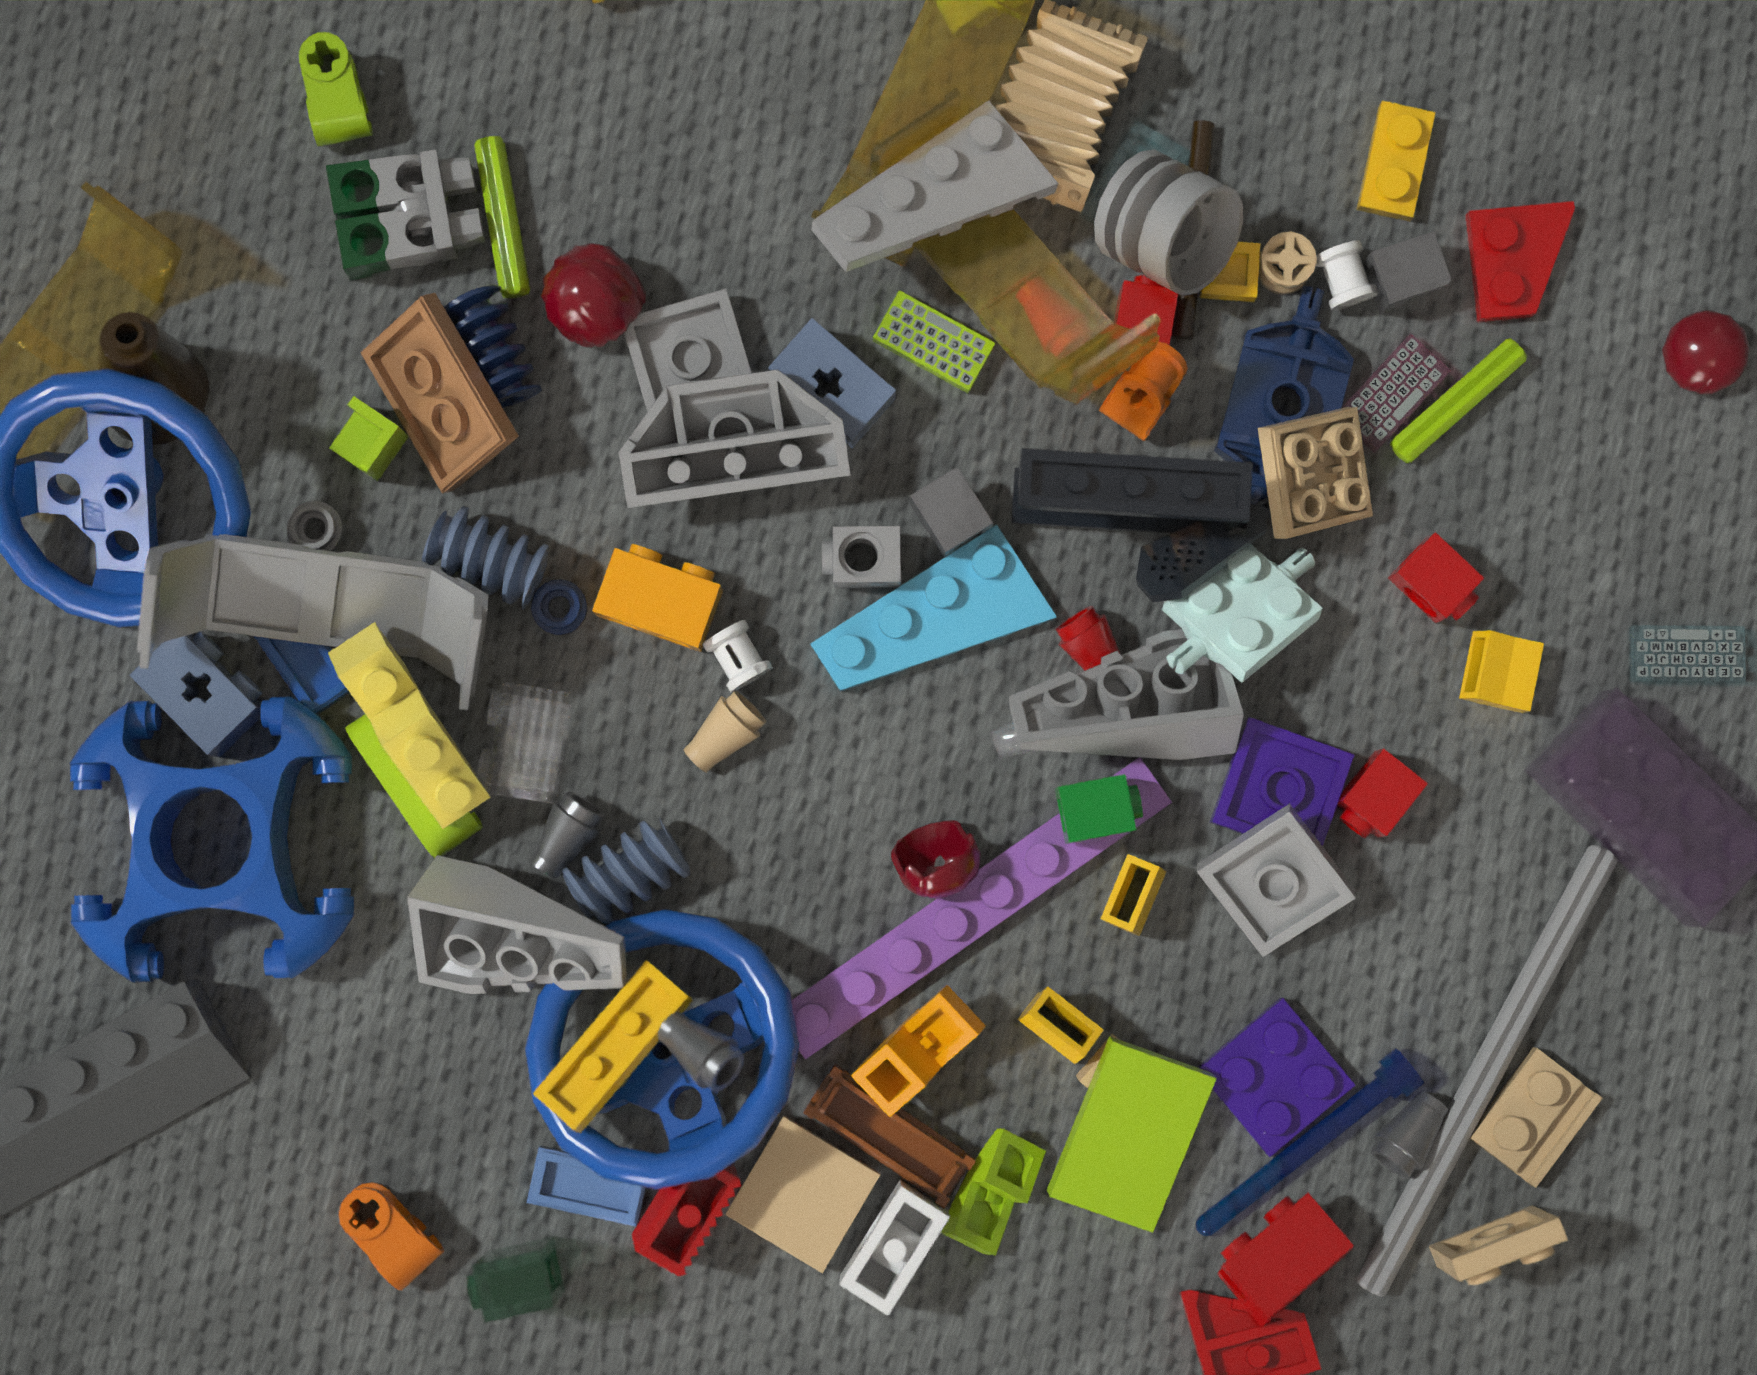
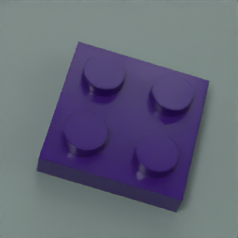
M1248 717L1245 719L1238 739L1236 753L1233 754L1209 823L1244 834L1283 807L1291 804L1323 846L1354 754Z
M1279 998L1197 1067L1213 1073L1217 1078L1212 1090L1268 1157L1274 1155L1355 1086L1353 1081L1284 998Z

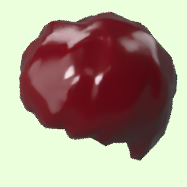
M588 243L582 246L575 245L572 250L554 260L553 267L543 278L544 289L541 297L545 303L547 319L567 340L577 343L582 347H603L608 341H616L621 334L627 331L629 325L642 312V305L646 303L645 289L634 270L616 251L602 244Z

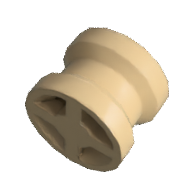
M1291 231L1282 232L1270 238L1260 253L1258 278L1262 285L1269 291L1281 295L1291 294L1301 289L1315 270L1317 262L1315 248L1310 240L1302 234ZM1272 264H1278V266L1283 270V276L1282 272L1277 268V266H1272Z

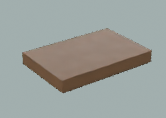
M436 293L421 296L361 352L442 494L460 487L519 437Z

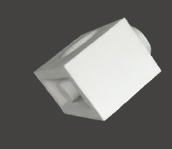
M900 1179L842 1271L839 1285L884 1314L889 1315L950 1218L948 1209L942 1208L934 1200Z

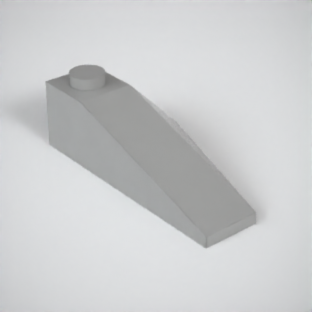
M1182 629L1162 631L1146 638V644L1123 655L1115 651L1101 657V664L1078 674L1066 672L1009 696V706L1019 748L1026 750L1172 760L1236 753L1244 713L1233 676L1223 665L1203 656L1189 667L1184 674L1176 673V666L1173 669L1169 666L1167 655L1187 641Z
M437 855L407 897L418 981L420 983L467 994H485L491 986L511 985L514 992H531L535 984L555 983L563 990L623 988L627 982L623 936L488 866Z

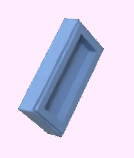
M540 1146L526 1203L637 1226L646 1187L603 1179L567 1152Z

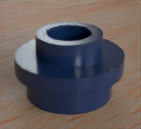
M562 579L548 581L539 587L533 596L531 611L535 622L544 631L553 635H566L577 630L584 622L588 609L587 600L582 590L574 583ZM556 598H565L570 603L569 613L562 618L553 617L550 613V604Z

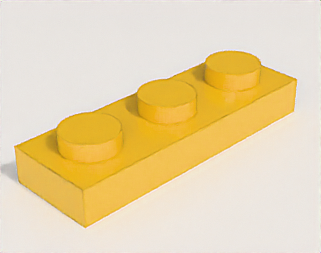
M646 960L538 1086L533 1095L572 1130L580 1134L658 1043V1031L662 1023L675 1012L683 1013L692 1003L693 999Z

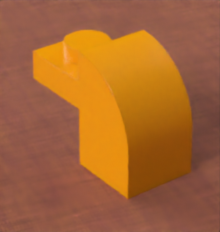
M946 985L891 1033L864 1060L851 1077L891 1117L920 1092L942 1066L975 1039L986 1025Z

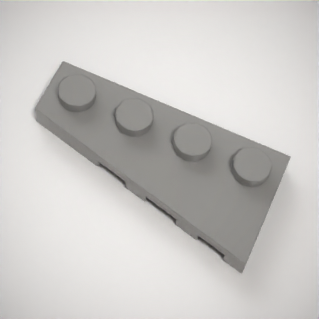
M988 100L813 220L811 230L844 271L848 272L912 247L913 242L937 233L943 236L959 230L962 224L987 214L993 217L1012 210L1014 204L1035 196L1038 200L1054 194L1059 183Z

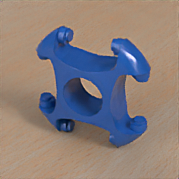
M271 697L270 700H263L261 703L262 727L269 728L272 736H281L276 749L264 757L234 765L206 769L180 768L158 764L146 757L140 747V740L152 739L154 731H159L162 723L160 706L148 700L129 701L110 714L87 737L70 761V782H73V790H102V782L111 781V765L116 768L122 778L129 808L132 836L129 876L123 903L117 914L112 917V903H103V895L74 896V904H71L70 923L83 942L100 960L133 983L153 982L154 979L162 978L164 972L162 951H156L152 942L142 943V936L147 927L160 919L209 908L237 910L269 918L279 925L284 939H274L272 947L265 948L264 972L266 976H273L275 979L295 978L316 963L340 938L354 917V896H351V888L323 889V897H314L315 914L304 909L298 898L287 841L290 808L297 776L302 766L313 760V775H321V783H349V775L352 774L353 756L340 737L323 719L292 697ZM221 790L237 800L248 816L252 841L249 857L238 874L220 886L207 888L198 885L183 874L174 861L170 840L174 821L184 805L200 794Z

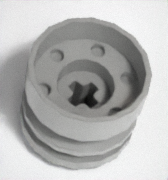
M1155 149L1141 151L1124 162L1110 179L1099 201L1094 221L1095 242L1102 254L1139 273L1143 272L1145 277L1182 296L1198 293L1213 282L1228 263L1238 243L1243 225V203L1238 191L1199 171L1194 172L1187 165Z

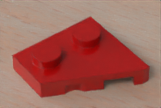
M1574 201L1471 210L1465 215L1477 322L1530 318L1536 314L1575 211Z

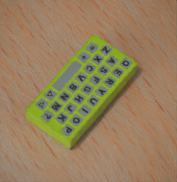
M900 290L872 338V341L968 394L996 344Z

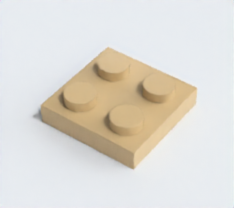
M1532 1205L1429 1245V1248L1439 1269L1459 1282L1467 1280L1469 1285H1476L1498 1277L1501 1274L1499 1266L1520 1259L1522 1264H1530L1546 1259L1555 1253L1553 1245L1568 1239L1559 1217Z

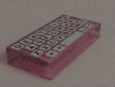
M1410 333L1342 408L1357 407L1362 443L1375 453L1446 377L1451 369Z

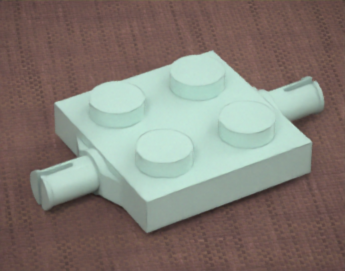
M1250 544L1228 560L1223 569L1184 598L1164 601L1162 611L1182 628L1187 638L1186 642L1167 655L1169 666L1172 669L1176 666L1175 672L1184 674L1189 667L1204 656L1223 665L1243 683L1319 620L1323 608L1296 583L1299 577L1315 566L1312 554L1309 553L1305 556L1307 550L1299 548L1282 564L1277 565L1275 562L1268 560Z

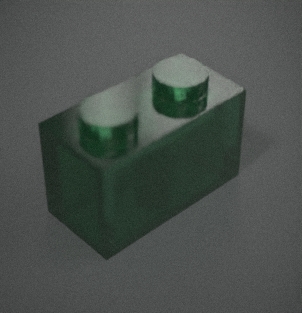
M553 1236L487 1251L472 1265L474 1274L467 1276V1289L473 1310L482 1309L484 1323L553 1308L565 1293Z

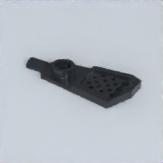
M1268 497L1256 504H1250V520L1247 523L1200 520L1141 547L1136 575L1137 586L1152 603L1184 598L1223 569L1228 560L1267 532V520L1271 518ZM1234 528L1245 529L1239 534L1228 533Z

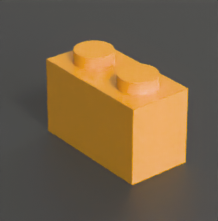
M631 544L629 552L614 548L592 609L593 613L609 621L701 652L703 649L702 644L706 640L723 592L720 584L712 582L715 573L686 562L683 563L681 571L660 564L662 554L635 544Z

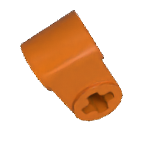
M1157 341L1147 343L1129 371L1125 370L1098 411L1145 441L1171 403V396L1187 373L1188 367L1185 359L1176 349L1165 343Z
M374 1182L363 1183L354 1188L340 1205L339 1220L344 1231L366 1253L377 1271L399 1291L405 1289L444 1253L442 1244L434 1234L428 1237L424 1233L427 1228L425 1224L411 1214L395 1195L382 1184ZM356 1199H359L364 1204L373 1199L379 1204L380 1208L375 1213V1217L379 1221L378 1223L372 1218H368L364 1222L358 1219L356 1213L360 1210L361 1206Z

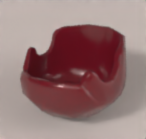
M1705 310L1689 314L1671 327L1662 353L1667 374L1680 388L1698 394H1712L1731 386L1741 377L1748 364L1750 346L1745 330L1732 316L1712 310Z
M947 820L927 824L906 834L897 841L892 849L891 859L902 883L908 890L918 896L933 899L945 898L962 891L978 875L981 852L972 833L966 834L958 821ZM942 856L945 864L934 867L936 859Z

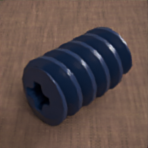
M491 285L476 288L458 296L449 302L444 309L502 408L534 397L542 391L540 384L523 385L522 380L533 372L534 368L532 364L515 365L514 359L522 354L526 348L524 343H506V339L518 329L515 323H498L497 319L510 309L507 303H490L489 299L502 290L501 286Z

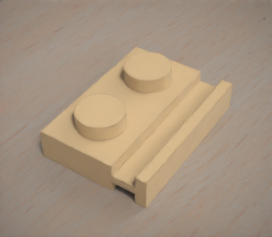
M1533 1047L1481 1116L1470 1139L1529 1185L1537 1188L1603 1098L1582 1084L1583 1082L1541 1050Z

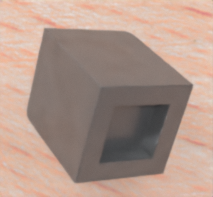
M1435 231L1372 251L1363 262L1369 283L1376 285L1379 292L1374 296L1380 314L1401 308L1408 299L1447 287L1451 282Z
M957 468L952 469L910 495V505L944 558L992 528L993 522L962 472Z

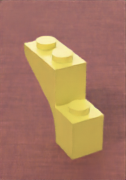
M375 622L328 652L339 679L369 718L381 746L442 829L491 798L421 693L405 663Z

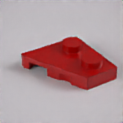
M1189 1289L1179 1292L1203 1375H1304L1322 1370L1305 1313L1283 1309L1261 1327L1238 1299L1205 1294Z

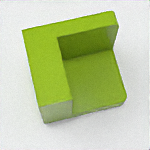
M353 396L347 405L354 413L329 449L378 482L409 436L398 425Z

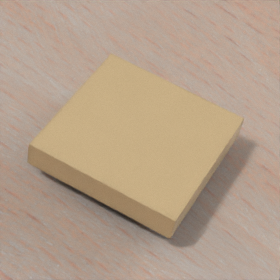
M1345 407L1258 428L1274 539H1287L1373 516L1357 407Z
M784 1115L725 1215L823 1273L880 1177V1172Z

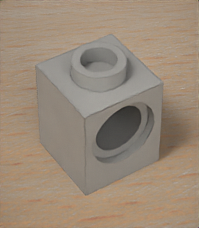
M900 526L833 527V541H822V575H833L834 588L900 587ZM856 544H866L876 552L877 561L867 571H855L845 561L847 551Z

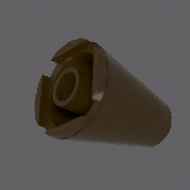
M125 312L107 321L100 333L98 370L111 369L161 383L205 414L204 407L208 399V393L210 395V383L204 366L190 350L143 314ZM151 419L153 445L166 444L179 439ZM110 426L122 438L132 441L130 434L125 429L118 426Z

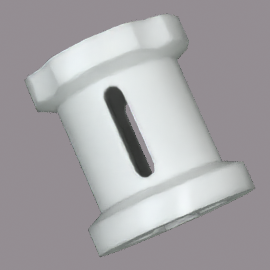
M1359 240L1337 245L1316 255V267L1323 268L1333 297L1329 301L1331 310H1340L1361 303L1379 293L1377 286L1370 284L1359 255L1363 250Z
M745 620L725 628L702 644L706 652H713L725 671L729 678L726 686L730 693L745 687L773 669L769 660L762 661L746 632L749 626Z

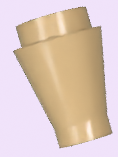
M734 691L728 698L721 696L693 740L684 748V752L698 768L707 773L714 765L760 737L758 730L766 723V720L759 710L738 691Z

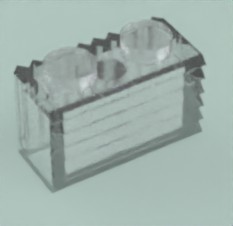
M503 682L501 694L492 693L487 713V725L496 727L492 749H482L477 774L480 781L486 782L485 788L489 794L554 804V801L558 798L575 697L573 694Z

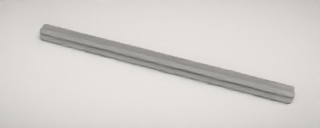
M1591 845L1584 853L1452 1099L1422 1170H1414L1357 1276V1283L1374 1295L1383 1297L1387 1294L1618 862V857L1606 848Z

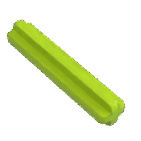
M500 136L480 138L475 141L474 147L498 286H501L502 289L499 292L503 298L522 297L529 294L530 285L506 146Z
M1511 338L1503 341L1391 440L1390 447L1394 453L1405 463H1411L1526 362L1527 355L1525 351Z

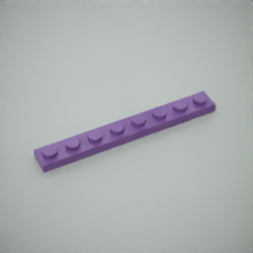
M1141 757L1113 775L1126 774L1128 786L1135 784L1138 786L1143 808V818L1134 819L1136 828L1172 803ZM1058 813L978 869V875L962 891L945 898L935 899L792 999L800 1044L799 1051L805 1060L1129 832L1065 844L1060 815Z

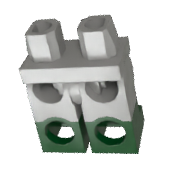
M435 149L420 152V155H399L326 165L333 212L337 218L335 224L343 270L350 281L372 277L373 273L392 269L422 266L440 260L458 259V249L468 248L485 242L479 208L450 213L448 196L477 192L470 158L440 159Z

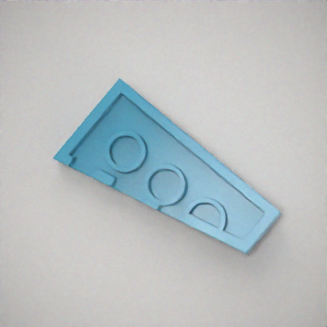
M995 525L821 636L810 645L841 692L910 667L1054 620L1057 616L998 525Z

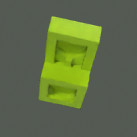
M997 1128L965 1176L949 1209L950 1218L940 1233L982 1254L996 1256L1014 1203L1028 1204L1046 1151L1005 1129Z

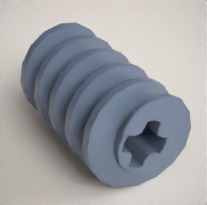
M462 506L453 517L448 516L445 510L439 516L430 532L424 547L422 562L435 565L442 558L441 569L444 573L452 576L462 568L461 578L471 585L482 577V591L489 595L497 592L502 586V601L508 604H513L523 595L522 609L524 610L531 602L546 571L549 546L543 544L531 555L527 553L529 536L523 534L513 545L507 544L508 526L503 524L493 536L487 534L489 517L483 515L471 527L467 525L468 507Z
M661 818V829L658 831L646 821L639 823L642 836L640 842L635 841L627 833H622L620 838L623 852L620 854L616 853L608 845H602L601 851L604 864L599 866L587 856L581 858L584 876L581 878L567 867L562 870L564 880L571 894L588 919L593 921L592 916L594 915L605 925H608L614 921L611 904L616 905L625 913L631 912L633 910L631 892L635 893L642 900L649 901L652 899L651 880L664 890L672 887L669 869H673L683 878L691 875L690 866Z

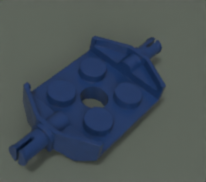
M1302 286L1296 315L1292 317L1291 321L1270 323L1248 330L1243 337L1242 351L1218 443L1215 445L1214 451L1225 461L1253 463L1250 504H1256L1268 497L1258 428L1342 408L1354 358L1337 339L1320 328L1321 322L1317 321L1325 291L1316 288L1310 308H1308L1313 287ZM1285 387L1297 392L1301 399L1299 413L1293 416L1280 415L1272 405V395L1275 390Z

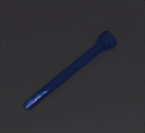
M1397 1048L1393 1049L1378 1061L1381 1067L1373 1072L1374 1080L1200 1215L1195 1224L1198 1233L1202 1236L1215 1234L1389 1096L1395 1100L1401 1094L1405 1097L1411 1095L1424 1084L1420 1075Z

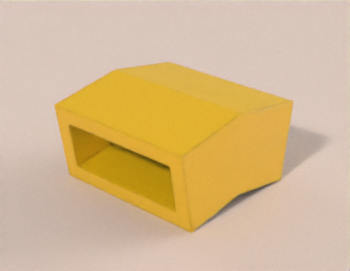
M1492 630L1473 631L1459 699L1520 713L1530 712L1544 643Z
M1127 854L1101 920L1131 934L1140 936L1167 871L1157 865ZM1138 868L1148 872L1149 875L1131 919L1127 923L1118 919L1117 915Z
M1048 986L1036 994L1018 1018L1021 1023L1074 1064L1086 1056L1104 1031ZM1043 1004L1084 1036L1079 1043H1076L1038 1013Z

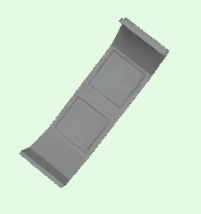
M206 534L205 538L195 541L180 540L149 549L144 571L137 653H140L139 668L148 669L155 644L203 630L337 647L375 622L399 656L419 658L461 685L459 709L468 710L470 696L474 697L487 618L488 594L461 578L449 576L441 571L440 566L429 565L421 561L349 551L340 553L310 549L304 545L226 534L219 536Z

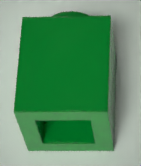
M1126 774L1055 788L1065 844L1135 831L1134 819L1143 818V808L1137 784L1128 786Z

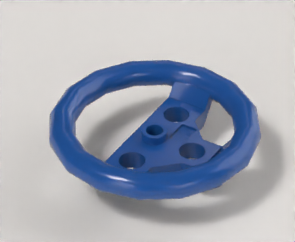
M111 369L55 374L11 399L0 414V553L22 583L68 614L119 628L139 626L146 559L149 549L158 546L155 496L163 484L161 466L153 457L151 419L181 439L206 473L216 510L212 535L226 534L247 537L252 510L240 461L207 415L161 383ZM81 407L87 413L88 438L71 454L42 452L17 459V453L36 425L66 408ZM118 426L125 429L132 438L133 447L121 448L115 445L109 438L108 427ZM56 474H67L73 477L80 486V495H70L64 492L57 484ZM35 513L66 515L95 543L97 569L93 585L80 582L49 561L23 527L21 517ZM122 530L132 534L138 542L139 550L129 551L122 548L115 540L114 531Z
M664 909L612 921L605 928L624 937L625 953L670 944L703 950L737 972L742 982L734 991L685 1011L682 1014L688 1019L706 1027L717 1016H730L734 1022V1032L731 1038L736 1040L738 1050L741 1053L757 1048L764 1041L765 1046L756 1086L733 1121L727 1125L725 1114L717 1096L719 1091H713L709 1087L700 1088L673 1054L668 1059H665L669 1056V1049L661 1041H658L630 1074L628 1082L613 1094L597 1114L607 1113L625 1104L632 1103L660 1115L669 1139V1151L657 1154L618 1146L589 1125L580 1134L575 1132L533 1095V1092L561 1061L560 1048L569 1010L583 991L563 990L555 983L546 984L537 997L525 1047L533 1103L560 1148L603 1179L646 1188L662 1189L712 1178L758 1146L788 1101L800 1047L790 991L763 949L717 918ZM686 1090H698L702 1097V1106L699 1113L688 1120L679 1119L675 1112L677 1097Z

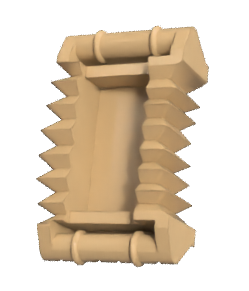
M1045 0L1037 15V29L1028 30L1027 41L1030 46L1018 47L1016 58L1019 63L1009 66V76L1012 82L1001 85V95L1007 103L996 105V110L1059 183L1054 194L1043 198L1051 201L1052 205L1057 203L1082 213L1095 178V174L1089 165L1098 163L1100 156L1096 151L1101 149L1102 140L1098 135L1103 134L1106 123L1102 118L1112 115L1113 106L1111 102L1118 101L1119 88H1127L1129 78L1126 74L1136 72L1149 37L1133 34V31L1123 28L1122 24L1118 26L1109 22L1106 24L1096 17L1092 16L1090 18L1087 14L1077 11L1076 7L1058 6L1053 1Z

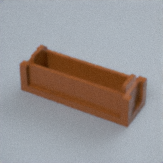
M834 1064L805 1107L803 1114L811 1119H817L934 1198L935 1203L945 1209L951 1200L950 1195L966 1170L970 1171L976 1162L975 1158L902 1108L889 1117L851 1077L852 1074Z

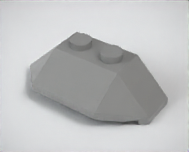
M779 369L667 385L619 451L627 508L851 475L843 419Z

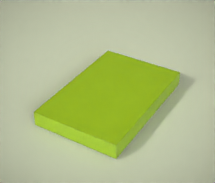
M1109 1036L1046 1190L1049 1196L1153 1233L1217 1078L1211 1072Z

